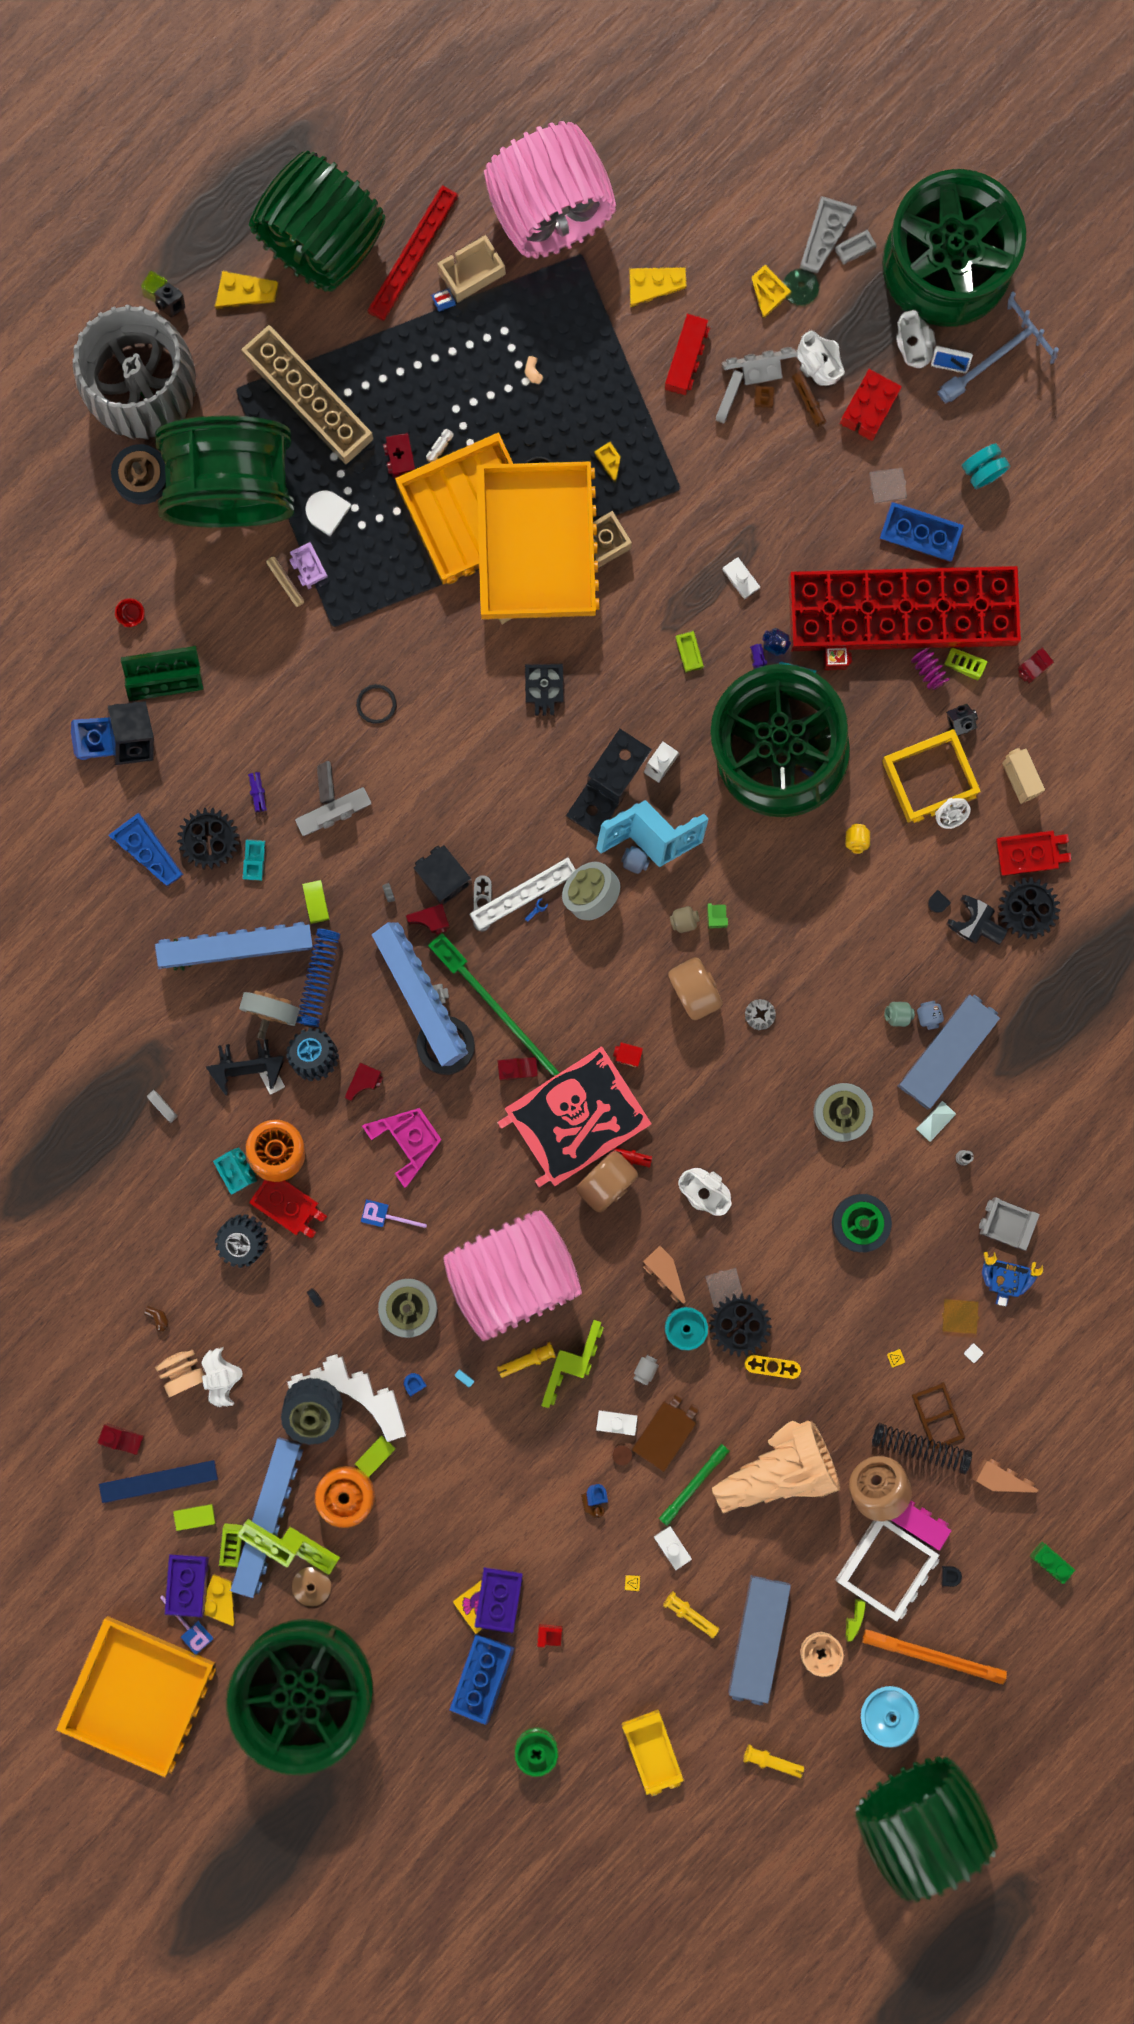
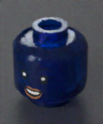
M773 628L770 631L766 630L762 636L764 641L763 648L775 656L784 655L790 647V637L778 628Z

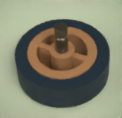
M136 444L124 448L115 457L111 467V477L118 493L124 499L141 505L155 502L162 497V492L166 488L165 462L158 450L149 445Z

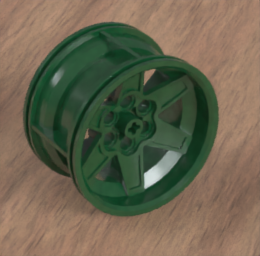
M968 169L940 171L925 177L915 184L904 196L897 209L882 256L884 280L895 302L905 312L916 310L919 317L925 323L939 327L966 325L981 319L992 311L1004 296L1011 278L1020 264L1026 246L1025 219L1014 196L1006 187L992 177ZM939 208V224L920 218L924 213ZM962 210L968 211L975 215L967 221H965L963 219ZM946 229H952L954 233H949ZM991 229H993L997 236L1000 249L981 241ZM964 236H970L972 240H966ZM907 238L919 241L927 249L913 264H911L907 253ZM932 240H937L940 244L936 245ZM967 254H973L975 258H969ZM934 258H940L943 262L938 263ZM952 265H958L960 269L956 270ZM971 267H984L994 273L985 283L973 288ZM946 270L954 291L937 288L926 282L924 278Z
M245 416L188 418L159 427L155 431V445L161 451L166 472V488L162 492V498L158 500L159 517L170 523L200 528L262 526L290 518L294 514V500L288 495V489L285 485L284 460L286 450L291 446L290 429L279 422Z
M774 664L756 668L735 680L722 694L714 709L711 721V742L717 759L719 773L730 794L746 808L769 817L784 818L802 815L813 811L828 801L843 782L850 759L847 715L837 692L818 674L803 667L788 664ZM788 698L804 702L813 707L817 712L793 721ZM770 700L767 723L743 718L753 707ZM778 720L785 722L783 726L775 725ZM795 728L802 729L800 734H794L792 731ZM829 728L831 744L829 753L826 756L810 745L809 741ZM764 730L769 732L765 737L759 735ZM734 735L755 746L739 763H736L732 753ZM800 746L803 748V751L796 753L793 751L794 748ZM763 749L770 751L768 755H761L760 752ZM780 757L787 758L785 763L777 762ZM797 766L815 773L805 781L794 785L795 768ZM769 768L772 772L774 787L763 785L751 778Z
M296 1619L270 1628L250 1646L239 1661L230 1679L226 1697V1710L233 1736L242 1750L251 1759L274 1772L288 1775H305L332 1766L351 1750L365 1725L373 1697V1678L370 1665L357 1642L345 1631L328 1622L315 1619ZM301 1644L314 1646L302 1665H298L285 1648L286 1646ZM331 1655L339 1661L349 1679L325 1678ZM267 1657L277 1682L251 1686L256 1669ZM306 1673L314 1674L315 1680L308 1682L305 1679ZM292 1674L295 1677V1682L287 1683L285 1675ZM319 1689L324 1690L326 1697L318 1698L316 1691ZM279 1692L284 1693L286 1700L283 1702L278 1701L276 1694ZM299 1692H303L305 1696L300 1698ZM352 1699L349 1716L342 1727L338 1729L326 1706ZM252 1706L279 1710L272 1735L261 1726ZM289 1709L295 1710L297 1717H288L287 1711ZM307 1709H316L317 1715L315 1717L309 1716ZM302 1722H305L322 1740L312 1745L299 1746L288 1744Z

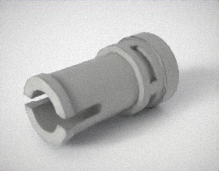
M961 1150L956 1154L955 1159L959 1165L964 1166L972 1162L974 1157H972L973 1153L971 1151Z

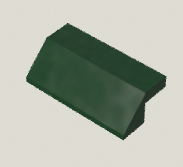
M196 646L121 657L128 701L204 690Z

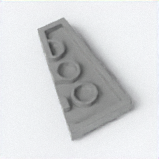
M821 196L800 265L801 269L815 273L819 272L855 213L856 206Z

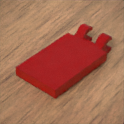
M1054 830L996 838L1001 876L1058 869V863L1070 862L1072 860L1071 853L1059 854L1058 844H1067L1069 842L1068 834L1054 836Z
M264 1180L249 1202L295 1235H298L301 1231L308 1237L313 1238L316 1231L308 1227L312 1218L315 1217L321 1222H324L327 1218V1215L316 1209L319 1205L318 1202L286 1180L280 1182Z

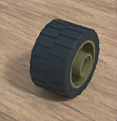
M307 1378L294 1383L286 1392L281 1413L282 1427L287 1435L299 1443L308 1445L321 1444L333 1437L339 1428L343 1402L339 1391L328 1381L319 1378Z

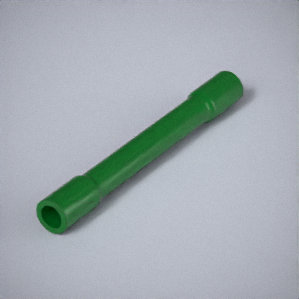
M721 1444L697 1475L658 1519L668 1526L682 1506L714 1468L722 1462L730 1450Z

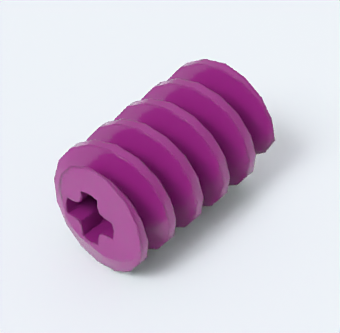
M929 647L916 654L911 659V662L917 663L915 669H922L919 672L920 676L926 675L922 681L924 683L929 682L926 686L927 689L933 688L934 690L947 683L950 678L943 679L946 671L939 672L942 665H935L938 658L931 659L935 653H928Z

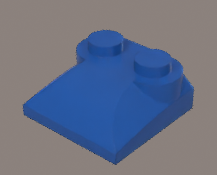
M108 718L77 719L71 721L72 744L77 759L87 760L94 757L114 755Z

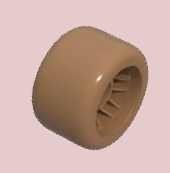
M691 958L669 971L668 977L692 1020H699L722 1007L723 1001L716 989L717 985L711 973L707 972L700 958Z
M613 1151L577 1185L576 1190L593 1210L602 1213L612 1202L616 1203L628 1191L627 1188L638 1178V1172L619 1152Z
M885 1456L867 1458L855 1467L850 1476L849 1490L858 1510L871 1520L889 1521L895 1519L907 1509L911 1501L912 1488L910 1481L902 1466L892 1458Z

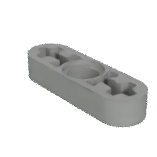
M734 371L717 413L716 421L725 423L741 383L743 373Z
M479 876L474 882V911L479 909L477 906L479 899L484 898L488 903L491 902L492 884L487 876ZM481 880H485V883L489 884L485 886V893H489V896L483 894L477 896V892L481 893V887L477 886L478 883H481ZM473 921V924H474L475 929L478 930L477 926L475 925V923H474V921ZM490 925L487 926V927H485V928H483V929L480 930V931L483 932V931L488 930L489 927H490Z

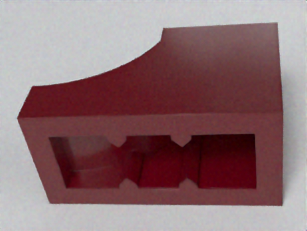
M1042 647L1020 665L1018 674L1023 681H1027L1030 684L1046 672L1054 661Z
M442 904L406 915L409 925H424L431 930V933H436V935L447 932L446 929L450 928Z
M536 1057L497 1060L500 1081L538 1077Z
M359 1063L344 1098L353 1102L360 1092L367 1089L375 1090L376 1087L379 1088L384 1078L381 1076L382 1072Z
M106 1423L103 1425L97 1443L115 1450L137 1455L144 1436Z

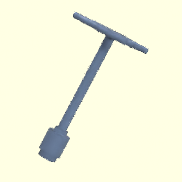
M1015 292L1011 293L1007 308L1011 309L1013 307L1023 320L1021 326L1024 328L1027 325L1028 327L962 378L954 376L942 385L937 393L944 403L952 402L966 391V383L1032 333L1037 338L1036 345L1039 346L1041 343L1051 356L1050 364L1055 362L1059 349L1057 347L1054 350L1043 337L1044 329L1038 331L1028 318L1030 311L1027 310L1024 313L1014 300Z

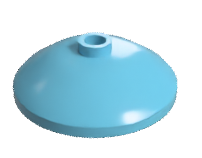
M893 1686L882 1687L872 1692L865 1700L861 1711V1723L864 1732L874 1743L883 1747H898L909 1741L916 1732L919 1723V1711L916 1702L906 1691ZM895 1715L896 1721L892 1722L891 1718Z

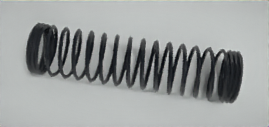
M877 1424L872 1439V1447H879L885 1428V1436L881 1445V1449H883L886 1436L891 1428V1437L887 1451L891 1447L893 1435L897 1430V1439L893 1453L896 1451L899 1437L903 1432V1441L899 1455L902 1453L905 1439L909 1434V1443L906 1448L905 1457L908 1455L911 1441L915 1436V1444L911 1454V1458H913L917 1442L921 1437V1446L917 1460L920 1459L923 1444L927 1439V1448L923 1462L926 1461L929 1446L933 1441V1450L930 1455L929 1464L932 1463L935 1447L939 1443V1452L936 1457L935 1466L939 1462L941 1450L945 1445L941 1468L945 1464L947 1451L951 1447L947 1470L950 1468L953 1453L957 1448V1457L954 1462L953 1471L957 1468L959 1455L963 1450L959 1473L967 1474L972 1460V1451L965 1450L964 1448L959 1451L958 1446L953 1449L952 1445L947 1447L946 1443H943L941 1446L940 1441L935 1444L934 1439L929 1442L928 1437L924 1440L922 1435L917 1438V1435L913 1434L911 1437L910 1432L905 1435L904 1430L899 1433L898 1428L893 1431L892 1426L887 1429L886 1424Z

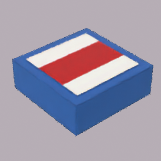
M449 288L431 295L438 312L456 305Z

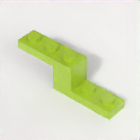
M593 1320L582 1356L559 1349L541 1406L549 1408L550 1404H555L557 1394L554 1391L556 1386L560 1387L563 1375H560L561 1371L581 1378L589 1374L592 1364L588 1362L590 1356L594 1357L597 1350V1345H594L596 1337H601L604 1328L600 1326V1321Z
M247 1519L237 1536L287 1568L295 1555H298L330 1575L340 1558L292 1527H289L283 1538L279 1539Z

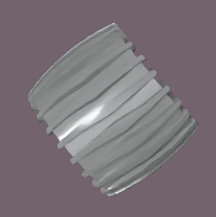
M125 305V307L119 308L111 307V310L104 313L100 312L95 319L89 320L83 332L79 333L77 344L74 345L73 372L79 394L86 407L96 419L118 435H125L131 439L144 438L145 440L154 437L155 431L159 427L185 419L186 413L192 407L193 396H195L196 371L190 350L177 329L155 311H149L143 306L132 307ZM144 343V345L152 344L149 362L144 366L137 353L133 357L126 359L122 353L123 348ZM163 347L169 351L173 361L172 375L167 379L152 376L160 361ZM114 354L123 367L125 380L119 384L102 383L98 379L99 372L103 369L105 362L111 359ZM149 387L161 390L157 391L156 394L153 395ZM130 391L128 404L110 402L102 395L122 394ZM140 392L145 397L144 401L139 402Z

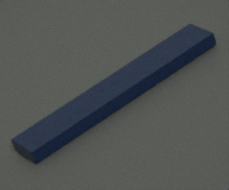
M215 1460L99 1483L102 1503L218 1480Z

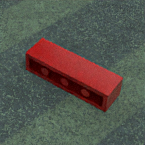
M687 313L665 382V390L686 396L687 390L692 389L694 379H691L693 372L697 373L700 363L697 361L698 355L702 356L705 345L702 342L704 338H708L710 327H707V319Z

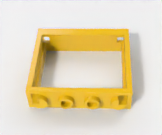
M955 729L887 755L882 759L907 822H920L928 814L935 816L936 811L947 802V799L913 812L894 767L896 762L951 741L971 790L950 798H962L970 802L976 799V795L981 792Z

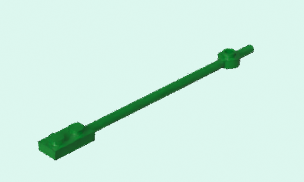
M441 933L433 940L428 947L453 975L459 971L553 1077L558 1075L560 1072L465 968L464 965L468 961L446 936Z

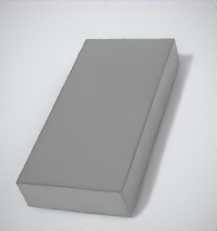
M866 230L835 246V251L844 265L875 249L877 245L869 231Z

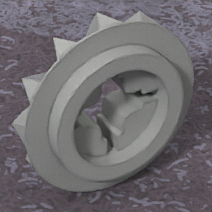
M754 1000L745 1010V1019L754 1029H767L775 1020L774 1006L767 1000ZM757 1009L760 1011L767 1010L764 1014V1020L760 1017L753 1019L757 1014Z

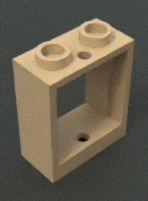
M1017 748L1005 756L1006 759L1002 764L1020 804L1038 797L1045 791L1027 749L1020 750V748Z

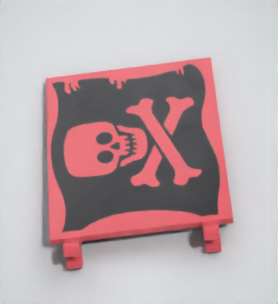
M602 1046L506 1107L505 1110L508 1116L497 1122L501 1129L513 1122L544 1169L545 1174L535 1180L538 1187H541L548 1181H551L555 1187L652 1124Z

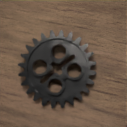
M204 808L203 813H200L197 809L196 816L190 813V820L183 819L186 826H179L183 832L177 833L178 836L182 837V839L177 840V843L183 844L179 850L186 851L182 856L184 858L189 857L188 862L190 864L195 861L196 868L202 864L203 870L206 869L207 865L213 870L214 864L221 868L220 862L222 861L227 865L226 858L233 859L230 853L237 852L234 845H240L235 840L240 835L234 833L238 830V827H231L234 824V820L227 821L229 818L228 814L222 817V810L215 814L214 808L211 809L210 813L206 808ZM206 822L209 823V835L213 838L210 839L211 855H208V843L204 840L207 838ZM216 824L222 825V829L218 833L212 831L213 826ZM197 826L203 828L202 833L199 835L193 833L194 828ZM217 843L224 844L223 850L219 852L215 851L214 847ZM198 845H204L205 847L204 852L197 854L195 849Z
M1031 877L1027 883L1025 878H1022L1021 884L1016 880L1014 881L1015 887L1008 885L1009 891L1004 890L1002 892L1005 897L999 898L1003 902V904L997 906V908L1003 909L998 914V916H1004L1001 923H1007L1005 929L1012 928L1011 935L1018 932V938L1025 934L1026 940L1029 939L1030 935H1032L1033 939H1036L1037 933L1043 937L1044 931L1047 933L1051 931L1049 926H1056L1053 920L1059 919L1055 913L1061 911L1056 908L1060 902L1054 901V898L1058 895H1051L1053 888L1047 890V883L1040 885V879L1033 883V878ZM1026 891H1031L1034 894L1033 900H1029L1026 897ZM1012 903H1016L1019 905V912H1014L1012 910ZM1031 905V911L1027 912V907ZM1039 905L1046 907V914L1039 912ZM1025 917H1028L1032 920L1031 927L1025 925Z
M741 1293L739 1299H737L736 1295L732 1294V1300L726 1296V1303L719 1301L721 1307L713 1308L717 1313L710 1314L714 1321L709 1322V1324L713 1325L714 1328L709 1330V1332L716 1334L712 1337V1340H719L716 1344L717 1347L722 1344L724 1345L723 1352L729 1348L730 1355L736 1351L737 1356L740 1357L741 1351H743L745 1356H748V1350L755 1354L754 1347L757 1346L762 1349L760 1342L767 1343L764 1336L771 1335L766 1331V1329L772 1328L771 1325L767 1324V1321H770L771 1318L765 1317L769 1311H762L764 1304L757 1305L758 1298L751 1301V1295L744 1299V1295ZM742 1305L746 1309V1314L739 1317L736 1314V1308ZM750 1313H753V1316L743 1324V1330L738 1328L730 1337H727V1334L737 1327V1321L742 1322ZM724 1319H730L732 1322L728 1330L723 1329L721 1326ZM752 1320H756L759 1323V1328L756 1331L749 1329V1323ZM738 1333H742L745 1337L742 1344H737L734 1340Z

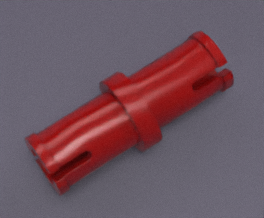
M615 1147L614 1151L619 1152L631 1165L637 1164L650 1168L653 1156L636 1153V1150L627 1151Z

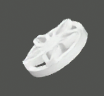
M962 798L947 799V802L935 813L939 826L950 829L961 825L970 814L971 809L968 802Z

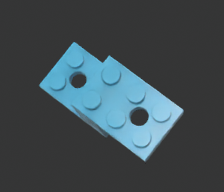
M644 800L639 804H634L627 811L620 812L616 817L605 820L601 824L596 849L603 853L624 840L631 838L661 867L703 842L709 818L702 814L699 817L692 818L687 824L680 825L674 829Z

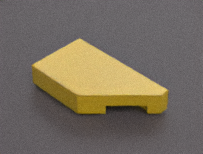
M611 442L596 450L594 454L614 482L617 478L620 455Z

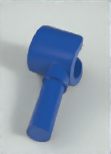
M543 898L537 901L533 911L525 918L527 922L538 912L546 910L548 903L545 907L539 906Z

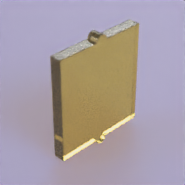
M944 1299V1312L941 1314L943 1317L942 1331L977 1334V1320L979 1319L978 1302Z

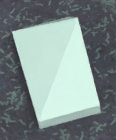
M941 1101L916 1130L931 1142L956 1113Z

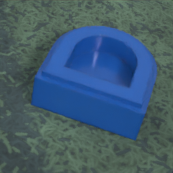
M411 1373L404 1379V1387L409 1396L414 1395L427 1386L422 1377L417 1373Z
M594 1484L588 1488V1506L608 1502L604 1486Z

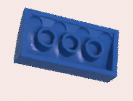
M891 502L880 539L951 562L964 525Z
M476 1634L450 1711L482 1724H488L515 1647Z

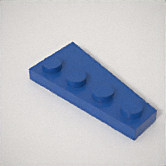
M137 813L108 835L166 886H170L184 875L140 813Z

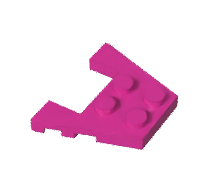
M420 1108L362 1125L371 1140H374L389 1129L411 1162L395 1173L404 1188L409 1185L442 1140Z

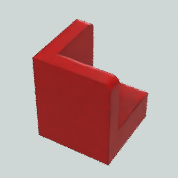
M539 1624L537 1647H545V1645L560 1646L562 1626Z

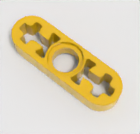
M750 1355L744 1362L745 1368L752 1373L790 1379L797 1378L801 1373L800 1365L790 1360ZM755 1358L756 1362L762 1363V1359H765L764 1371H760L762 1367L759 1366L751 1369L748 1362ZM771 1361H775L778 1364L777 1371L773 1373L767 1369V1365ZM781 1362L785 1363L784 1367H791V1364H794L797 1372H793V1375H790V1372L783 1370V1374H780L782 1369Z

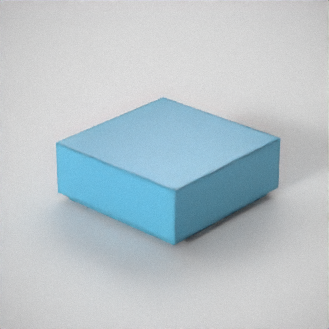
M460 1369L455 1374V1377L468 1387H471L475 1381Z

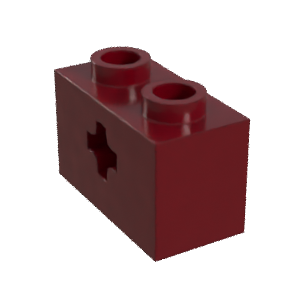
M408 433L386 437L387 444H383L385 456L389 455L390 462H387L389 474L393 473L395 479L415 470ZM397 454H401V459L397 458Z

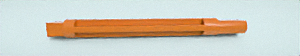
M865 1629L862 1643L918 1658L1002 1685L1007 1677V1671L958 1658Z

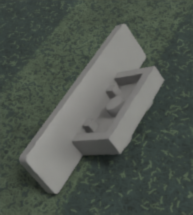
M785 347L780 352L775 353L774 351H765L763 355L755 356V354L745 355L743 359L738 360L737 358H728L726 362H722V367L724 370L742 367L745 385L782 378L780 359L796 357L798 352L792 349V347Z
M362 787L296 818L295 821L302 836H306L323 827L329 828L340 819L350 818L353 813L370 806L371 801Z

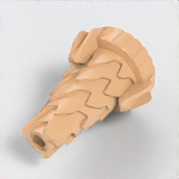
M795 1421L787 1423L768 1440L769 1445L773 1446L775 1450L759 1456V1460L742 1466L740 1471L735 1472L712 1487L713 1494L723 1513L738 1507L751 1506L762 1501L768 1503L781 1497H785V1499L791 1496L823 1497L840 1490L838 1476L830 1453L818 1428L812 1421H806L801 1424Z

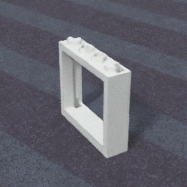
M873 1520L835 1580L895 1621H898L899 1618L902 1619L905 1616L908 1603H912L917 1597L918 1592L916 1591L919 1586H923L929 1577L927 1575L929 1570L934 1569L938 1564L939 1554L891 1522ZM883 1525L929 1555L894 1612L848 1582Z

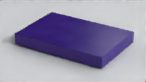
M169 1555L165 1615L204 1617L209 1557Z
M484 1567L474 1627L509 1633L514 1632L523 1573Z

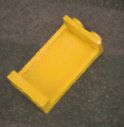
M659 1709L623 1722L622 1727L646 1794L651 1793L653 1796L661 1793L662 1789L666 1787L672 1789L680 1786V1782L684 1780Z

